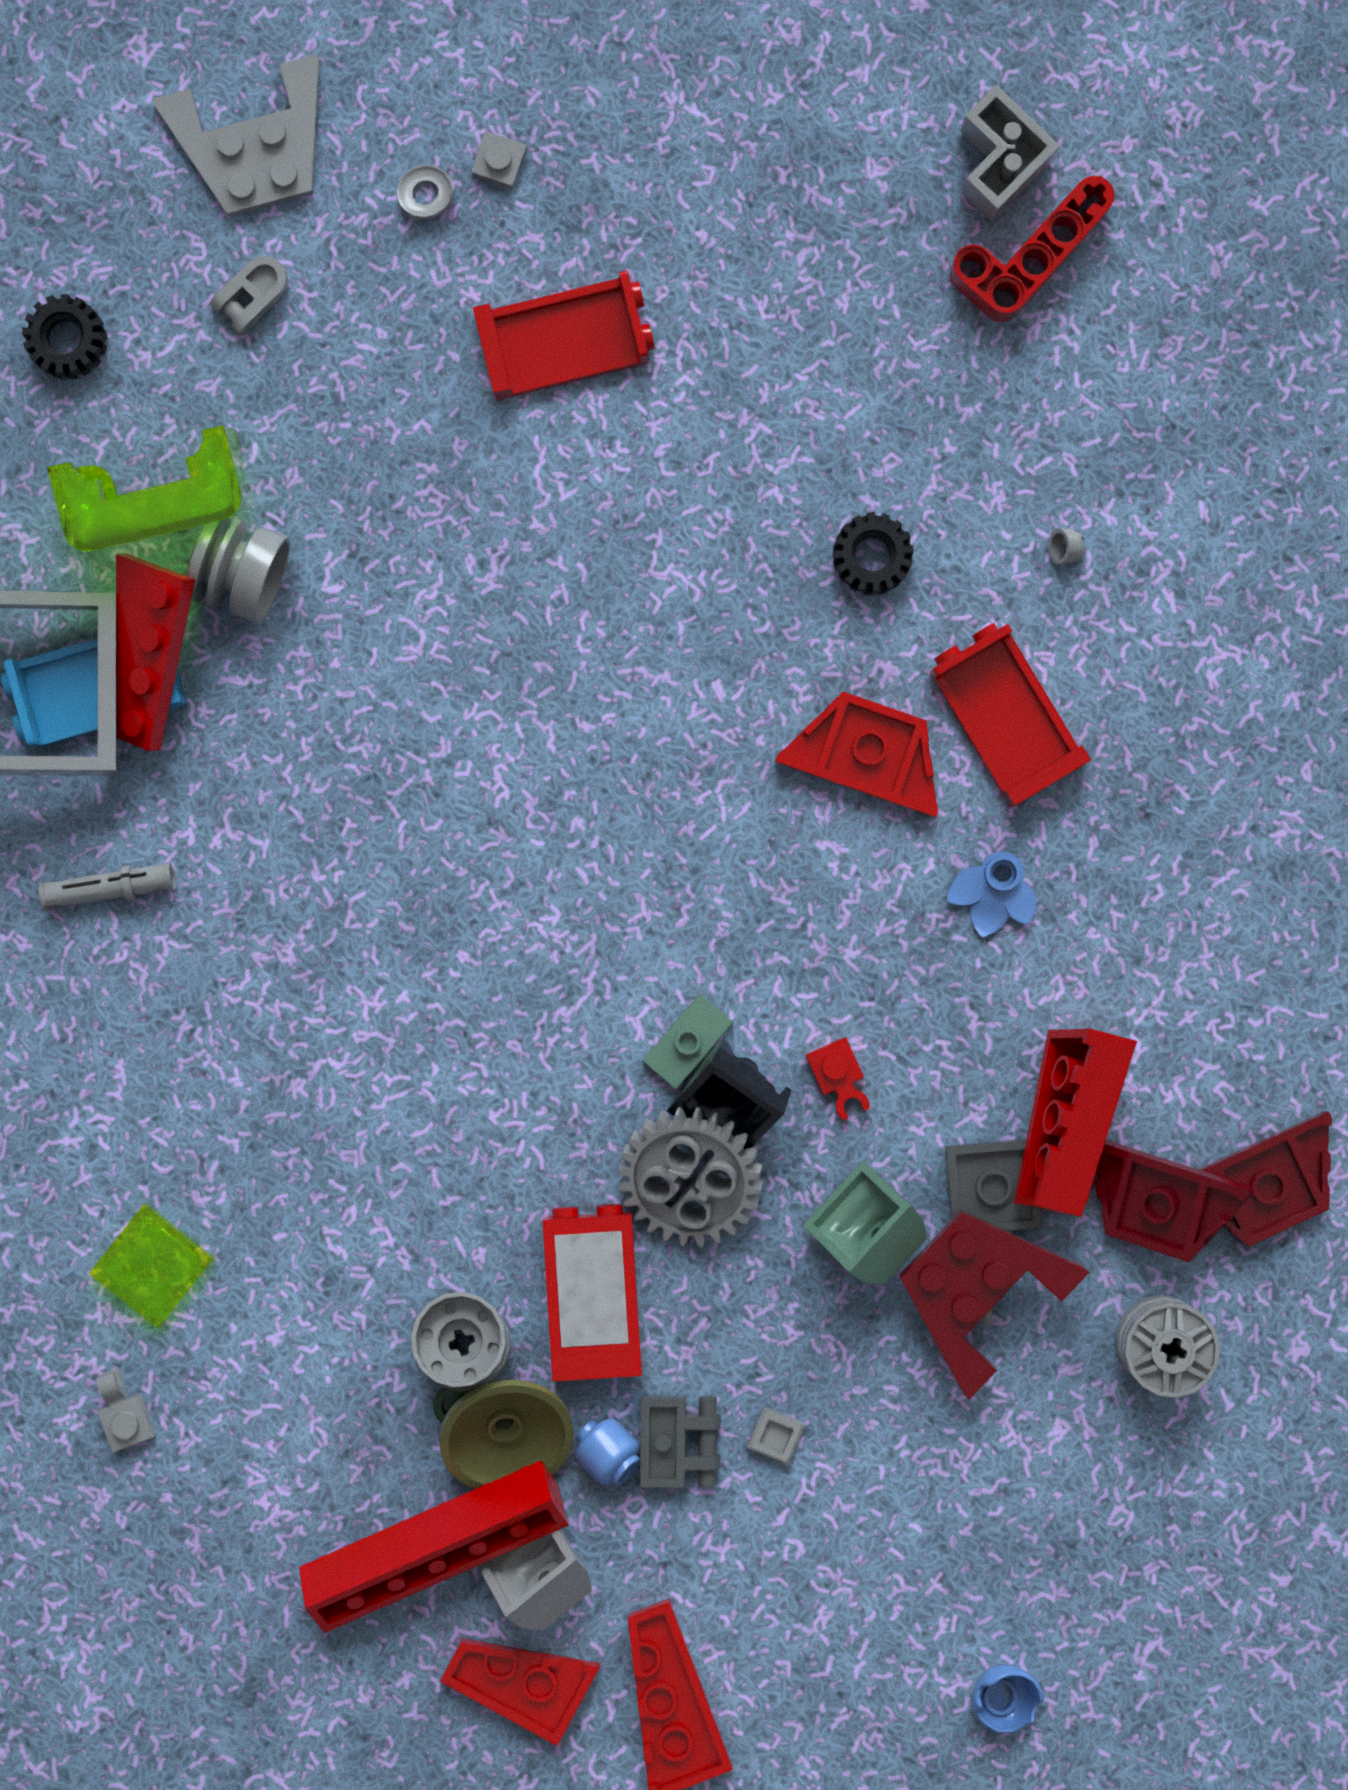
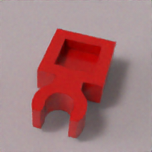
M846 1037L805 1054L822 1094L825 1095L834 1090L836 1091L838 1097L835 1102V1109L841 1119H848L844 1104L849 1098H857L864 1111L869 1109L867 1096L855 1089L852 1083L864 1078Z

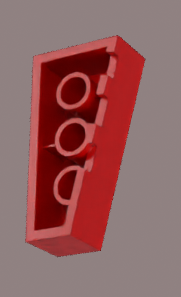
M1091 1028L1048 1030L1014 1204L1059 1215L1082 1217L1084 1207L1089 1200L1091 1185L1137 1044L1136 1040Z

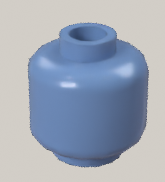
M605 1419L598 1424L592 1420L579 1431L575 1438L579 1443L574 1455L576 1462L602 1486L612 1483L616 1486L621 1485L640 1465L641 1459L638 1457L640 1445L638 1441L615 1419Z

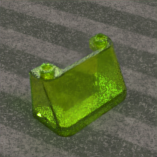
M225 425L202 430L203 442L199 450L194 455L185 458L190 478L120 495L117 494L111 474L102 467L85 465L74 468L71 462L47 467L63 532L68 543L75 549L83 552L98 551L234 517L240 511L243 504V457L237 430Z

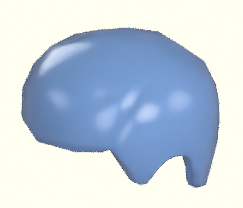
M998 1664L988 1668L976 1682L972 1695V1707L975 1715L981 1724L995 1733H1014L1026 1726V1724H1032L1038 1705L1044 1702V1696L1038 1681L1019 1666ZM1003 1684L1007 1685L1011 1692L1008 1704L1006 1703Z

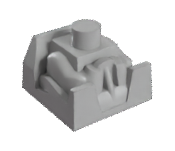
M562 1529L478 1565L504 1616L524 1629L545 1630L592 1591L589 1572L582 1560L572 1550Z

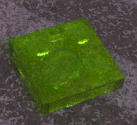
M144 1203L89 1274L156 1328H159L215 1257L148 1203Z

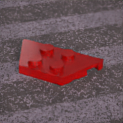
M842 692L817 718L777 755L775 760L777 764L936 818L938 814V804L936 803L933 782L932 758L930 757L927 721L846 692Z

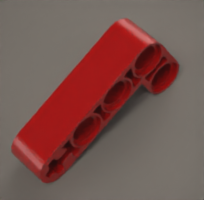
M1093 175L1083 179L1006 265L980 245L971 244L964 246L957 252L951 265L950 278L952 284L992 320L996 322L1012 320L1105 218L1114 202L1113 186L1101 176ZM1093 195L1098 196L1100 199L1098 204H1092L1082 218L1077 212L1082 207L1085 199ZM1058 225L1069 228L1073 239L1068 242L1057 240L1052 234V228ZM1026 258H1036L1043 264L1044 272L1038 275L1030 274L1023 268L1022 261ZM966 261H973L981 267L982 275L977 278H968L961 272L960 264ZM998 290H1006L1014 297L1015 304L1007 308L1001 307L994 301L993 293Z

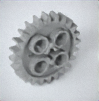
M681 1107L677 1108L673 1120L664 1111H661L657 1118V1125L653 1121L646 1119L641 1128L642 1132L634 1130L629 1140L630 1144H626L621 1157L625 1160L621 1161L618 1168V1173L624 1176L618 1186L619 1190L629 1191L624 1205H638L633 1219L638 1221L647 1217L650 1220L647 1228L649 1233L658 1227L663 1228L664 1241H667L675 1233L679 1234L681 1246H685L688 1237L694 1236L700 1247L704 1245L706 1235L710 1234L713 1240L719 1243L724 1233L723 1229L734 1236L739 1226L738 1222L747 1224L751 1215L750 1210H756L759 1201L757 1194L761 1193L763 1181L757 1179L761 1175L762 1164L752 1163L755 1160L757 1149H743L748 1135L743 1133L734 1137L731 1134L734 1126L733 1121L726 1123L723 1127L717 1125L718 1113L716 1112L706 1121L702 1120L701 1110L697 1107L692 1118H686ZM685 1144L691 1147L694 1152L684 1153L676 1145ZM707 1150L714 1151L702 1164L699 1175L692 1176L676 1202L669 1204L667 1201L677 1193L682 1179L689 1178L697 1167L700 1158ZM722 1170L730 1178H719L712 1171ZM651 1176H661L668 1181V1184H659ZM687 1202H698L705 1209H694Z

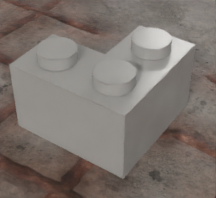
M997 84L965 115L960 130L986 156L966 178L961 193L993 223L1053 162L1060 147Z

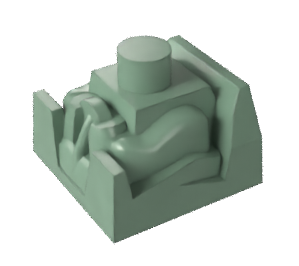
M864 1161L854 1169L803 1225L848 1272L862 1282L885 1285L927 1239L923 1218Z

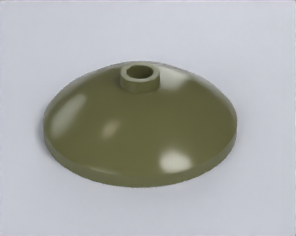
M496 1381L473 1389L450 1408L440 1429V1451L444 1464L450 1473L463 1484L476 1489L540 1460L543 1461L551 1475H553L564 1464L571 1451L574 1429L571 1415L566 1405L549 1389L528 1381Z

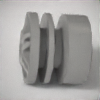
M216 511L206 522L196 540L189 559L187 576L195 579L191 600L199 603L206 596V604L216 609L229 592V613L260 624L270 611L283 578L290 553V538L260 527L254 532L249 542L246 543L247 523L237 518L230 525V516Z
M466 1292L443 1294L429 1302L416 1317L411 1334L413 1356L421 1371L440 1386L458 1392L472 1391L482 1385L494 1382L506 1367L511 1350L509 1330L501 1315L482 1297ZM460 1333H464L469 1339H475V1343L469 1345V1354L463 1355L458 1349H452V1345L458 1343L457 1335Z
M1154 1295L1140 1299L1124 1312L1116 1327L1114 1346L1119 1363L1138 1384L1158 1396L1178 1398L1195 1393L1210 1381L1218 1366L1220 1344L1215 1328L1203 1313L1176 1297ZM1173 1340L1179 1346V1350L1177 1353L1170 1352L1167 1356L1161 1351V1346L1163 1343L1171 1344Z

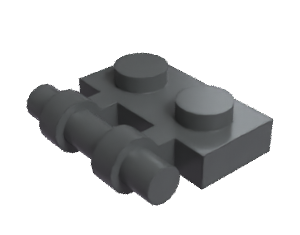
M641 1395L640 1488H685V1470H698L699 1487L710 1488L716 1486V1470L720 1469V1454L716 1453V1430L721 1428V1415L716 1413V1396H699V1413L685 1414L686 1396ZM685 1430H699L698 1453L685 1454Z

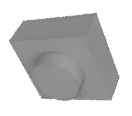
M485 131L471 170L472 176L513 190L527 151V145Z

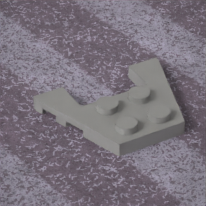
M317 54L279 64L291 107L290 109L203 132L191 89L153 99L155 108L228 217L313 194L320 61Z

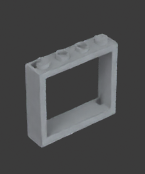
M0 591V608L98 610V757L0 756V775L116 776V593Z

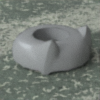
M424 164L413 167L402 176L398 183L397 197L399 204L414 222L436 218L454 205L451 179L444 170L437 166ZM424 184L433 185L438 189L436 200L427 205L419 204L414 200L416 189Z

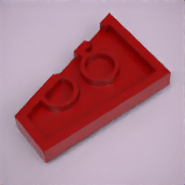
M462 1638L441 1676L440 1682L557 1746L596 1676L600 1663Z

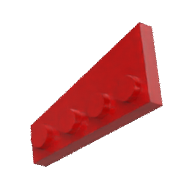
M116 554V738L147 751L161 750L195 579L130 554Z
M668 1598L629 1613L628 1625L648 1790H682L732 1771L733 1764L670 1599Z

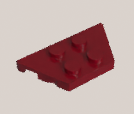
M1323 1111L1198 1169L1254 1187L1253 1195L1223 1227L1246 1246L1254 1245L1329 1210L1330 1188L1327 1183L1331 1165V1153L1328 1152L1329 1126H1332V1117L1329 1111Z
M1108 1140L1105 1141L1096 1170L1097 1178L1094 1179L1097 1197L1103 1205L1101 1216L1106 1235L1188 1263L1200 1254L1254 1192V1187Z

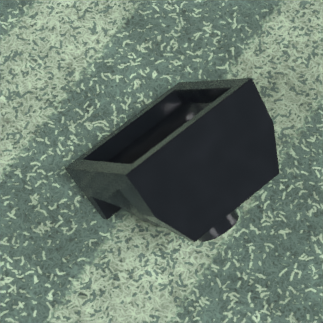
M722 1039L693 1070L668 1107L667 1112L675 1116L677 1108L681 1107L686 1118H692L697 1107L701 1110L702 1120L706 1121L716 1112L718 1113L717 1125L723 1127L726 1123L733 1121L734 1126L731 1134L735 1137L746 1133L748 1137L743 1149L752 1148L784 1115L792 1090L786 1087L778 1094L775 1087L758 1071V1066L754 1061L749 1058H738L735 1056L728 1042Z

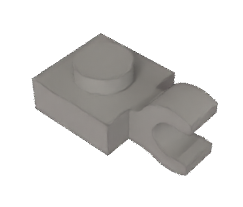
M118 1368L101 1374V1377L97 1378L96 1381L108 1405L99 1408L97 1414L112 1453L153 1438L156 1432L142 1394L138 1393L128 1397Z

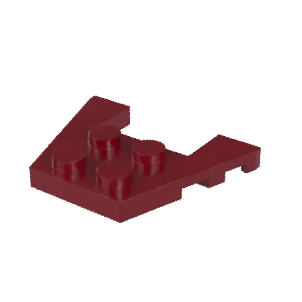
M959 1210L899 1276L964 1395L970 1400L997 1371L996 1367L964 1338L1027 1271L1061 1302L1090 1272L1080 1263L1073 1260L1070 1261L1053 1253L1051 1250L1032 1244L1013 1235L1011 1232Z

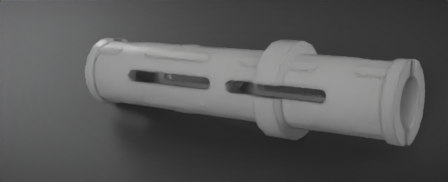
M171 862L142 868H133L132 865L122 866L120 871L39 883V898L44 911L123 897L130 901L136 900L138 895L175 890L176 876Z

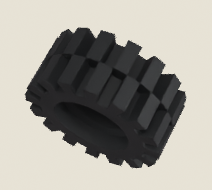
M61 294V299H56L53 295L46 297L48 303L44 305L37 302L33 306L37 310L35 314L31 315L28 313L25 318L28 327H22V335L26 338V342H23L25 350L30 354L29 357L47 374H52L56 378L62 379V376L70 380L77 379L76 375L80 373L84 376L91 373L89 368L93 365L97 367L101 363L99 357L101 353L105 354L107 346L104 344L105 339H108L107 331L104 329V323L98 314L82 299L78 297L72 299L68 294ZM61 322H73L81 330L82 336L79 346L69 353L54 351L49 342L52 329Z
M875 512L867 513L866 516L862 517L858 515L852 518L850 523H846L842 527L836 538L832 554L834 569L837 570L842 583L845 582L850 586L849 589L854 592L860 591L863 592V595L869 596L877 593L878 595L885 594L888 590L894 589L900 584L911 567L912 555L914 553L913 545L910 543L911 537L908 531L905 532L902 529V523L898 520L894 522L889 519L890 515L882 513V516L875 515ZM868 538H877L883 541L890 552L888 564L877 571L864 569L856 559L857 546Z

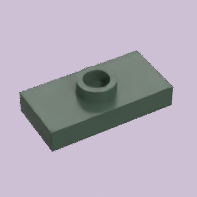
M699 994L643 1059V1062L677 1089L731 1026L733 1021L704 996Z

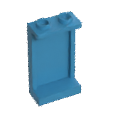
M98 638L22 660L12 658L3 661L6 673L1 674V682L8 699L14 698L18 715L13 716V724L20 741H26L27 746L38 749L98 731ZM178 669L169 711L188 705Z

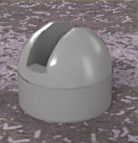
M1070 528L1055 529L1048 540V553L1051 560L1056 564L1078 562L1086 552V546L1082 544L1084 540L1083 535L1077 530Z

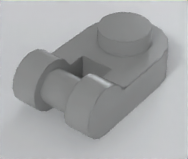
M269 256L256 257L249 261L213 296L210 305L219 314L225 313L232 320L231 327L240 336H243L258 323L259 319L287 291V273L281 263L275 258ZM244 291L254 299L245 308L237 301Z

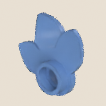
M1009 852L993 853L983 861L981 867H970L962 870L950 885L947 901L951 904L970 905L972 924L980 937H986L998 931L1006 923L1009 916L1020 923L1029 924L1036 909L1035 894L1023 881V865L1015 855ZM999 865H1004L1009 869L1010 876L1005 882H999L994 878V869Z

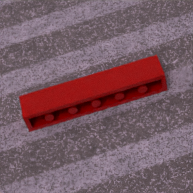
M540 1460L299 1567L305 1609L322 1631L326 1633L569 1525L559 1486L543 1461Z

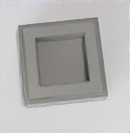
M764 1406L749 1439L747 1448L788 1466L805 1423Z

